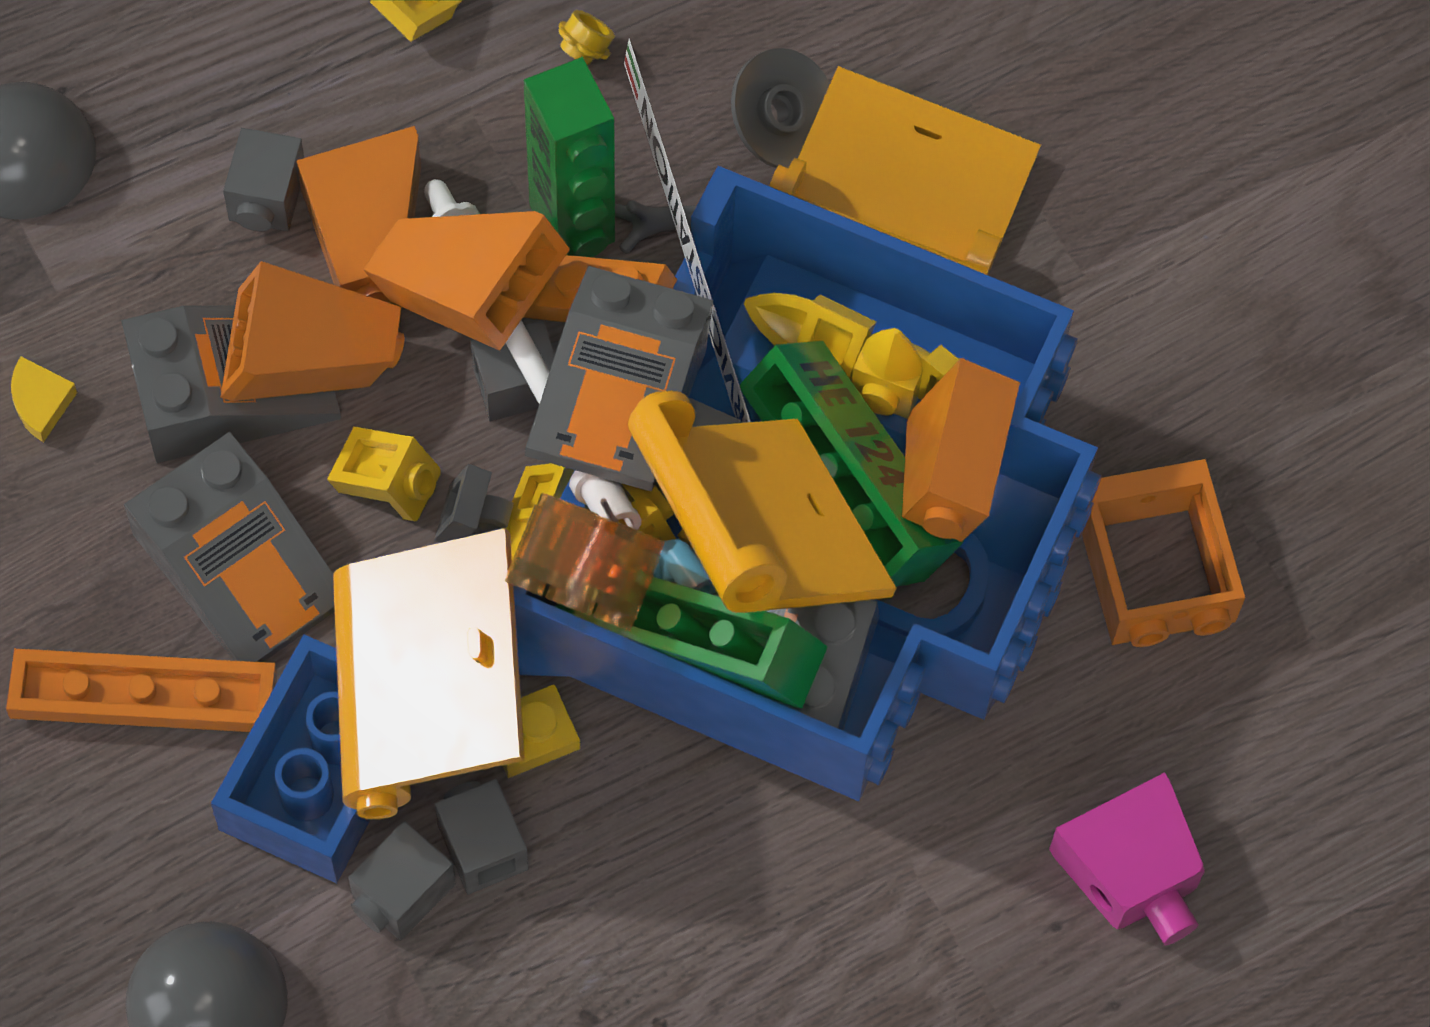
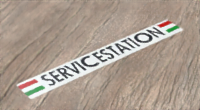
M628 39L624 65L697 296L712 300L630 39ZM713 305L709 335L735 418L741 420L740 423L750 422L749 415Z

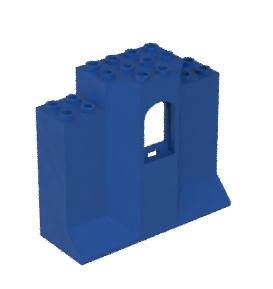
M717 166L691 216V235L739 385L774 347L759 331L744 306L746 298L767 293L792 294L814 300L821 294L876 321L872 334L896 328L901 330L911 343L926 349L930 353L941 344L957 358L966 359L1020 382L989 516L964 539L965 542L954 552L965 560L969 567L967 591L959 604L948 614L934 619L917 617L887 603L872 599L878 602L879 619L848 718L842 731L556 608L555 606L578 554L593 558L582 538L598 527L587 504L577 501L569 486V480L537 544L523 539L512 560L519 675L572 677L842 795L860 801L869 781L876 785L881 784L895 751L892 745L899 726L903 728L908 726L921 693L985 720L996 700L1002 703L1006 702L1018 672H1024L1038 640L1036 634L1043 617L1048 618L1062 587L1063 582H1061L1070 558L1067 555L1074 538H1080L1094 505L1092 500L1102 475L1092 472L1098 447L1045 426L1047 420L1044 419L1049 404L1051 401H1058L1071 370V367L1068 365L1078 338L1068 335L1074 310ZM684 258L675 275L677 281L673 289L697 296L686 259ZM708 334L706 353L689 398L735 417L712 341ZM742 393L750 422H761L762 420ZM918 398L915 406L921 401V399ZM874 413L905 456L908 419L896 414L885 416ZM674 514L666 522L676 539H679L678 533L683 528Z

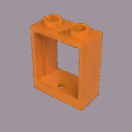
M1206 459L1101 478L1092 500L1094 505L1082 536L1112 645L1131 642L1134 647H1148L1166 640L1170 634L1193 630L1196 635H1212L1227 629L1232 623L1236 622L1245 600V594ZM1188 511L1212 595L1128 610L1105 526Z

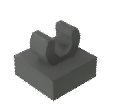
M468 463L450 483L434 541L443 543L469 537L474 532L482 534L499 530L500 527L506 529L514 503L499 496L486 495L492 475L491 471Z

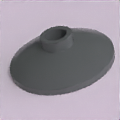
M786 48L769 49L749 59L735 79L731 96V109L736 130L747 149L756 158L769 166L777 168L778 165L789 168L792 160L799 157L829 88L830 82L813 60L795 50ZM771 105L777 111V120L773 116Z

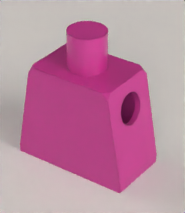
M1165 773L1056 828L1049 848L1050 852L1114 928L1122 929L1147 916L1163 944L1170 945L1186 937L1199 926L1182 897L1197 889L1204 874V866L1171 782Z

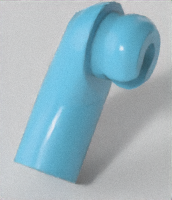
M679 539L647 544L643 547L642 551L630 554L626 562L627 569L669 582H676L679 585L712 595L716 592L696 553L686 542Z

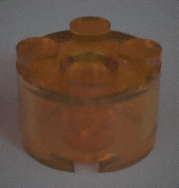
M541 493L537 505L533 508L504 581L542 596L546 584H548L550 587L545 598L591 615L596 603L598 606L593 617L631 632L661 558L660 554L665 542L620 522L616 523L599 516L597 513Z

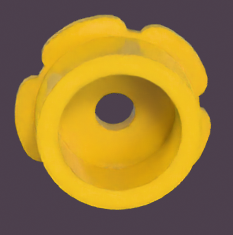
M574 10L567 22H560L558 26L559 34L563 38L560 46L569 56L574 59L583 57L586 64H591L593 59L601 58L606 60L609 58L611 53L608 47L615 35L602 21L584 11Z

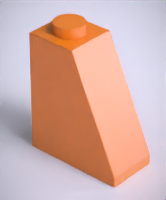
M415 126L296 160L301 191L334 285L390 303V300L363 269L397 220L415 217L421 173L419 138Z
M536 211L407 218L397 220L383 242L376 248L363 270L390 302L500 351L570 248L545 215Z
M261 261L238 288L220 398L240 401L370 387L387 368L393 369L401 357L405 340L404 334L398 332L401 307Z
M960 358L909 412L906 430L902 518L923 526L933 536L944 539H956L962 542L989 516L1020 382Z

